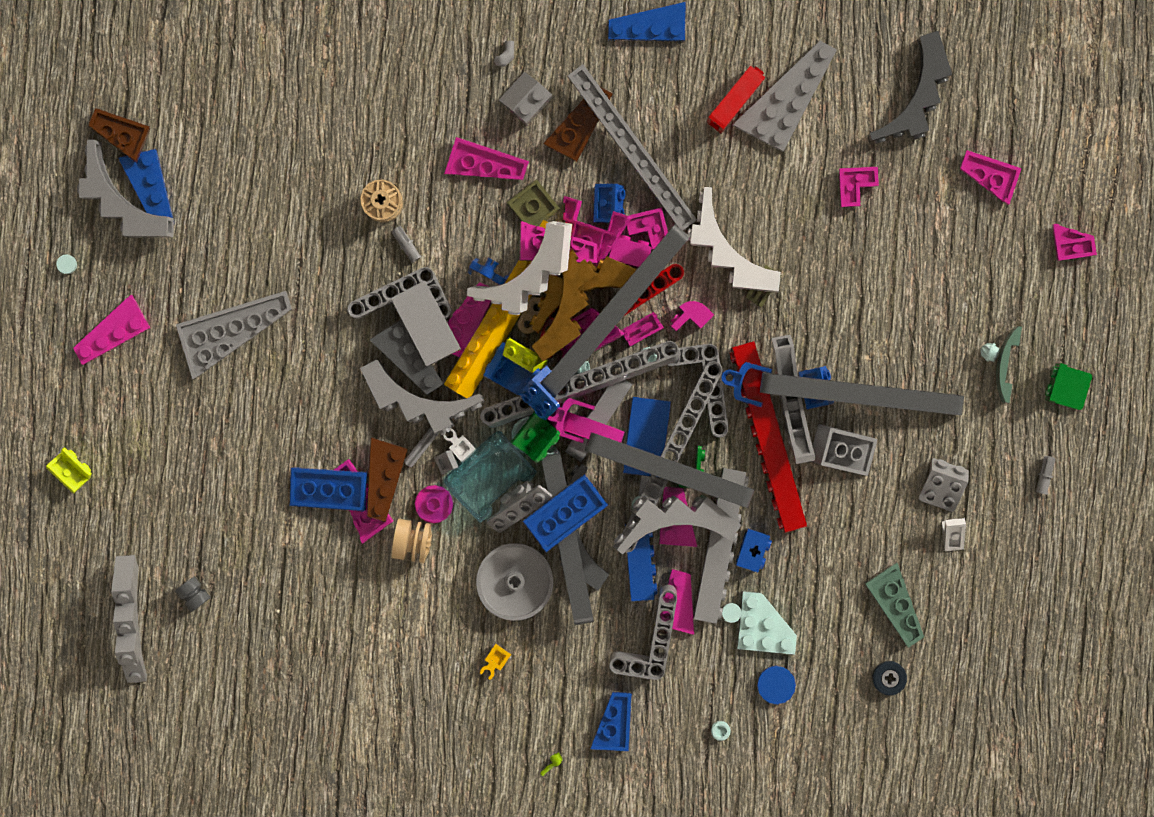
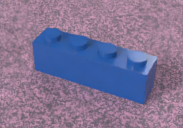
M653 532L640 538L633 551L627 552L631 601L654 600V595H658L657 583H653L652 577L656 576L655 564H651V557L654 556V545H650L649 538L653 537Z

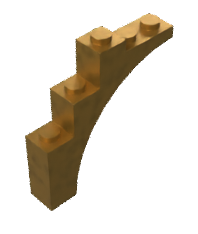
M573 249L569 251L568 270L562 272L563 296L558 313L545 334L532 345V348L543 362L581 335L579 332L581 327L576 320L571 321L570 318L589 305L586 302L589 298L583 290L579 292L578 288L596 276L594 271L597 269L590 260L586 262L584 259L578 263L576 260L579 258Z
M606 256L605 260L601 259L597 266L599 273L594 272L596 276L580 286L578 291L583 290L585 292L596 288L608 287L622 288L637 269ZM551 274L548 277L547 291L542 292L547 295L546 297L542 296L538 307L541 309L538 315H533L530 325L533 326L532 330L537 333L540 332L549 316L560 306L563 296V279Z

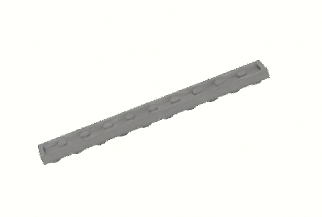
M582 64L567 76L673 222L682 230L697 220L586 67Z

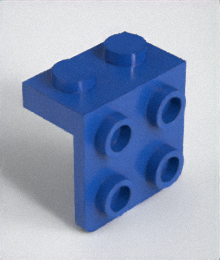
M502 342L496 349L492 361L486 366L484 376L520 396L518 392L525 386L523 382L532 373L503 356L505 343Z
M547 366L542 370L539 368L535 370L523 382L525 386L518 392L522 400L534 409L536 415L543 420H546L560 407V404L540 384L552 372Z

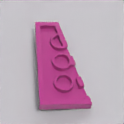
M456 137L444 174L523 180L529 161Z

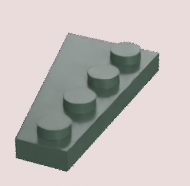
M896 562L867 581L865 585L909 648L924 638L904 579L902 578L899 565Z

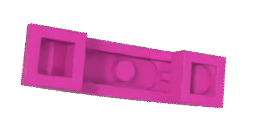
M556 411L551 415V417H554L556 415ZM567 412L564 420V432L589 439L592 432L621 442L625 433L622 430ZM549 420V423L556 428L557 422Z

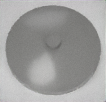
M520 543L505 544L492 550L482 561L476 578L477 592L483 605L494 615L506 620H524L540 612L549 601L553 589L552 570L546 558L535 548Z

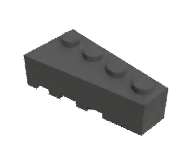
M402 319L370 339L376 347L427 395L444 385L433 365L426 367Z

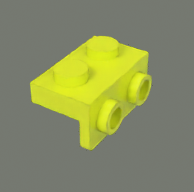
M511 338L506 340L503 356L531 373L547 365L548 360L543 362L535 352Z
M64 447L60 454L46 465V468L74 494L91 478L92 473L88 465L76 459L77 456L72 450H67Z

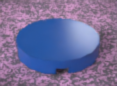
M775 665L761 672L757 687L759 694L764 700L772 704H781L791 699L795 692L796 683L794 676L788 669Z

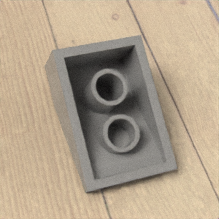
M818 424L813 443L815 461L810 462L868 476L878 439Z

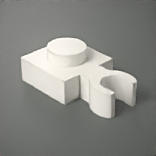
M451 429L453 433L452 438H447L446 435L443 436L446 441L453 443L449 449L463 463L476 449L463 435L458 439L457 433Z

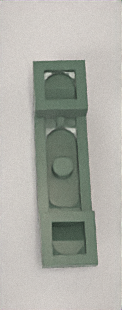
M1020 326L1014 327L1008 334L998 356L996 383L1000 399L1003 403H1010L1013 384L1005 383L1011 346H1019L1022 331Z

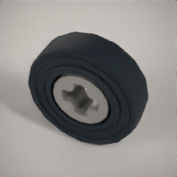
M885 661L874 669L872 682L880 693L887 696L896 695L905 688L907 674L899 663ZM889 673H892L895 680L889 684L885 676H889Z

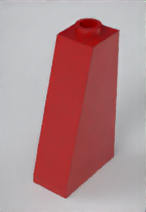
M750 66L710 114L706 123L722 134L766 78L763 76L764 72L756 66L754 68Z

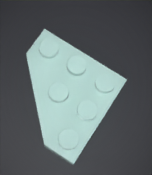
M743 591L737 649L795 655L797 635L762 593Z

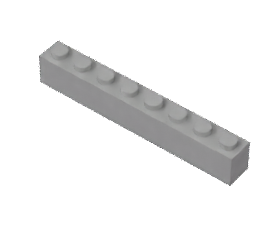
M722 468L721 478L747 487L749 477L746 476V472ZM716 498L715 504L740 524L741 514H738L740 505ZM710 530L693 615L695 620L716 624L717 619L721 620L723 608H720L721 600L725 601L727 590L724 589V584L729 581L730 571L727 569L728 564L733 561L734 552L731 551L732 544H736L738 533H735L729 541L717 532Z

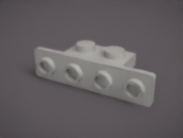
M528 480L522 485H518L509 494L503 495L500 501V511L487 519V524L501 533L552 499V494L541 485L533 488L534 484Z

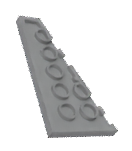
M819 41L732 126L783 152L837 49Z
M287 291L176 324L192 379H196L290 312L292 307Z

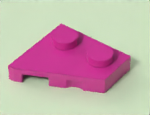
M1052 224L1057 261L1097 255L1093 235L1081 233L1059 224Z

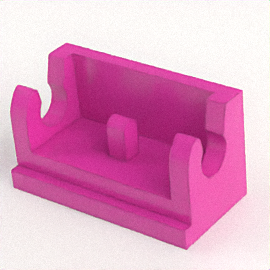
M653 312L621 331L624 332L623 336L629 347L662 330L664 327L656 313Z

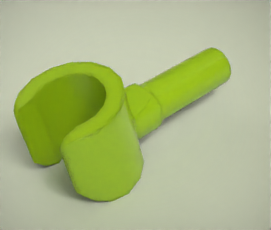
M560 753L549 757L552 763L540 772L542 776L561 764L562 757Z

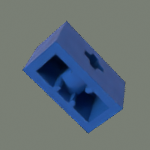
M747 528L735 565L755 572L763 569L766 558H763L765 550L769 551L772 540H769L770 536ZM756 545L757 549L759 550V553H755L754 556H752V552H750L749 550L750 548H754Z

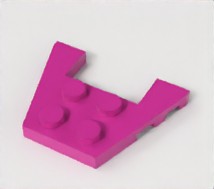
M564 196L565 213H563V220H565V223L572 224L571 237L597 243V263L593 264L597 267L600 260H604L629 223L631 216L613 211L608 230H604L577 221L582 201Z

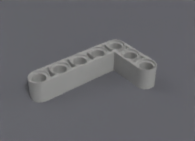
M423 267L352 301L348 305L347 310L350 316L359 319L392 304L391 298L387 296L388 289L395 288L397 291L396 295L406 291L404 288L406 280H413L414 286L423 282L421 275L425 271L431 273V279L426 281L430 291L436 288L440 292L439 297L435 299L438 306H446L448 308V313L444 316L445 319L451 316L452 309L433 270ZM373 296L379 298V304L375 307L371 306L369 302ZM357 304L362 307V312L359 315H355L352 311L353 306Z
M713 344L680 347V358L674 363L667 364V366L701 363L703 372L709 362L715 361L720 364L718 349ZM707 347H711L714 350L712 358H707L704 355V350ZM673 348V349H668V350H667V353H669V352L675 353V350H676V349H675V348ZM687 350L695 352L694 360L689 361L685 358ZM710 365L716 368L718 374V367L716 365ZM721 375L716 384L719 388V394L717 396L711 395L707 402L710 431L715 437H724L728 432ZM704 382L705 393H707L710 385ZM715 404L720 405L722 408V412L719 415H714L711 411L712 406ZM718 423L724 426L722 434H716L714 431V426Z
M665 585L660 589L649 656L620 651L614 652L610 657L609 664L613 673L659 680L664 676L677 603V591L674 586ZM665 593H672L673 597L666 599L663 595ZM663 611H668L670 615L668 617H662L660 613ZM660 629L667 631L665 635H659L657 632ZM660 647L664 649V652L656 653L654 650ZM615 660H621L623 664L617 666L613 662ZM640 663L642 667L636 669L632 665ZM653 666H659L661 670L653 671L651 668Z

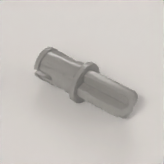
M401 226L392 231V234L401 246L400 249L404 250L411 263L422 257L413 245V240L409 239Z
M1044 456L1041 472L1038 473L1040 476L1035 492L1048 494L1050 480L1053 478L1054 457Z

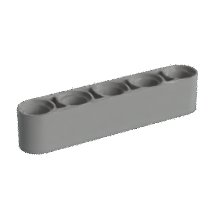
M624 380L608 386L595 405V409L591 411L588 419L606 425L631 388L632 383ZM576 435L575 437L584 439V443L572 440L565 452L579 462H582L588 453L585 451L588 439Z

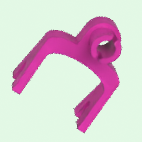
M571 398L567 399L562 408L559 407L556 410V415L554 417L549 416L547 419L557 422L556 429L560 432L559 436L584 443V439L564 432V420L569 408L574 404L592 410L595 409V406Z

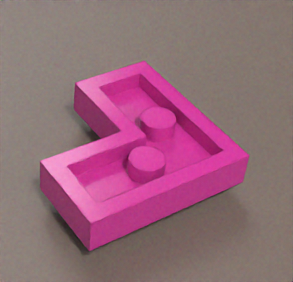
M878 167L839 168L840 207L861 206L860 187L879 186Z
M662 208L629 215L631 216L627 224L629 236L648 231L651 247L654 250L668 233Z

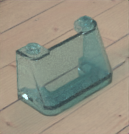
M497 431L476 448V451L463 463L461 462L458 468L452 470L445 477L444 483L453 496L481 523L491 516V504L518 480L521 482L532 480L537 471L501 431Z

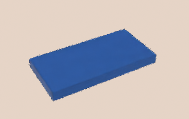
M633 397L627 445L661 456L666 444L671 401ZM624 465L623 473L651 476L649 473Z
M292 467L290 506L365 511L367 472Z
M584 474L523 520V522L545 552H547L607 507L608 504Z

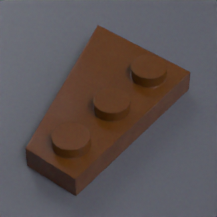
M95 108L89 122V128L134 162H138L150 132V126Z

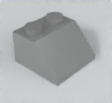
M524 72L503 94L499 101L527 126L553 97L537 80Z

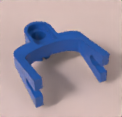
M475 258L468 269V274L471 275L473 271H476L498 285L505 284L509 277L507 275L501 277L494 271L499 263L494 261L491 265L493 260L488 258L484 266L478 264L479 259Z
M746 362L741 366L739 372L733 370L723 372L722 381L724 384L734 387V397L736 400L762 407L761 402L742 397V382L749 369L753 368L766 373H772V369ZM733 375V380L727 381L726 376Z

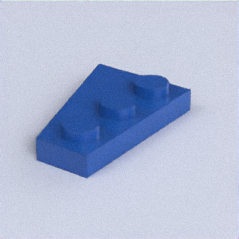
M612 692L590 749L629 751L632 693Z

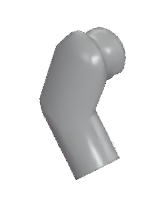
M505 41V51L500 56L495 57V64L501 67L508 65L514 59V41Z

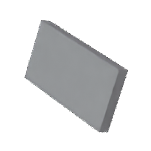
M426 281L391 298L426 367L461 350Z

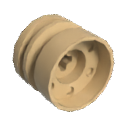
M383 179L374 180L368 183L362 191L360 197L361 206L364 212L374 221L381 223L390 222L401 213L403 197L399 189L391 182ZM379 196L386 198V200L383 201V205H381L379 202H376L379 200Z
M398 519L392 546V558L405 560L407 553L411 552L412 562H415L417 554H420L419 563H425L432 541L431 524L426 523L424 531H421L422 522H418L416 529L413 530L411 520Z

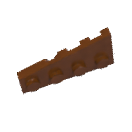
M601 88L610 100L613 93ZM582 99L579 105L556 128L543 145L577 162L599 119L586 101Z
M370 438L367 517L385 523L408 449L374 438Z

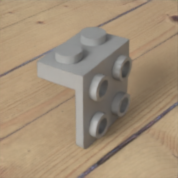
M932 458L929 475L921 490L919 500L948 511H955L968 484L969 470L962 466L949 464L942 459Z

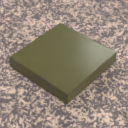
M537 179L507 202L520 221L534 226H540L543 220L547 221L560 210Z

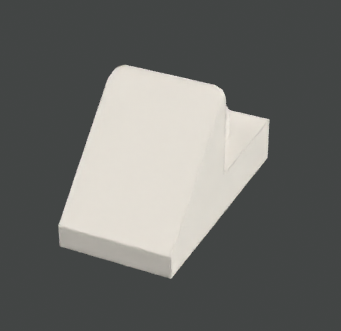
M965 518L942 522L945 551L964 549Z

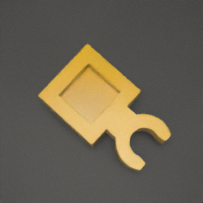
M495 644L485 658V661L489 664L481 668L480 674L484 670H490L491 675L488 679L491 680L494 677L495 668L501 671L510 658L511 653Z

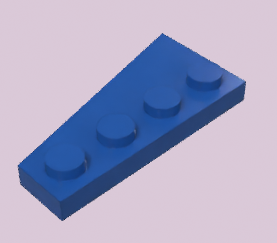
M686 2L609 19L608 40L685 41Z
M157 150L141 152L137 163L128 156L118 158L146 213L173 218Z

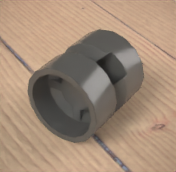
M195 576L175 590L178 597L186 601L185 606L190 612H193L211 598L205 589H200L201 584Z

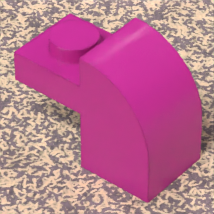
M689 301L678 307L683 314L680 315L678 313L671 320L673 324L670 327L676 332L690 319L701 329L714 314L702 303Z

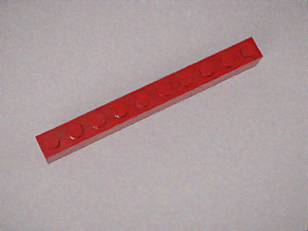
M755 341L731 348L732 352H729L731 362L736 364L737 370L735 371L739 372L741 366L746 362L762 366ZM752 368L744 376L741 395L743 398L762 403V407L747 403L748 407H745L747 418H751L753 423L750 429L752 436L757 437L758 444L755 446L758 456L762 455L763 458L761 468L763 474L767 473L769 481H766L768 492L773 493L774 499L771 500L774 511L777 510L779 518H776L778 527L786 533L807 527V523L770 394L760 393L761 377L764 372Z

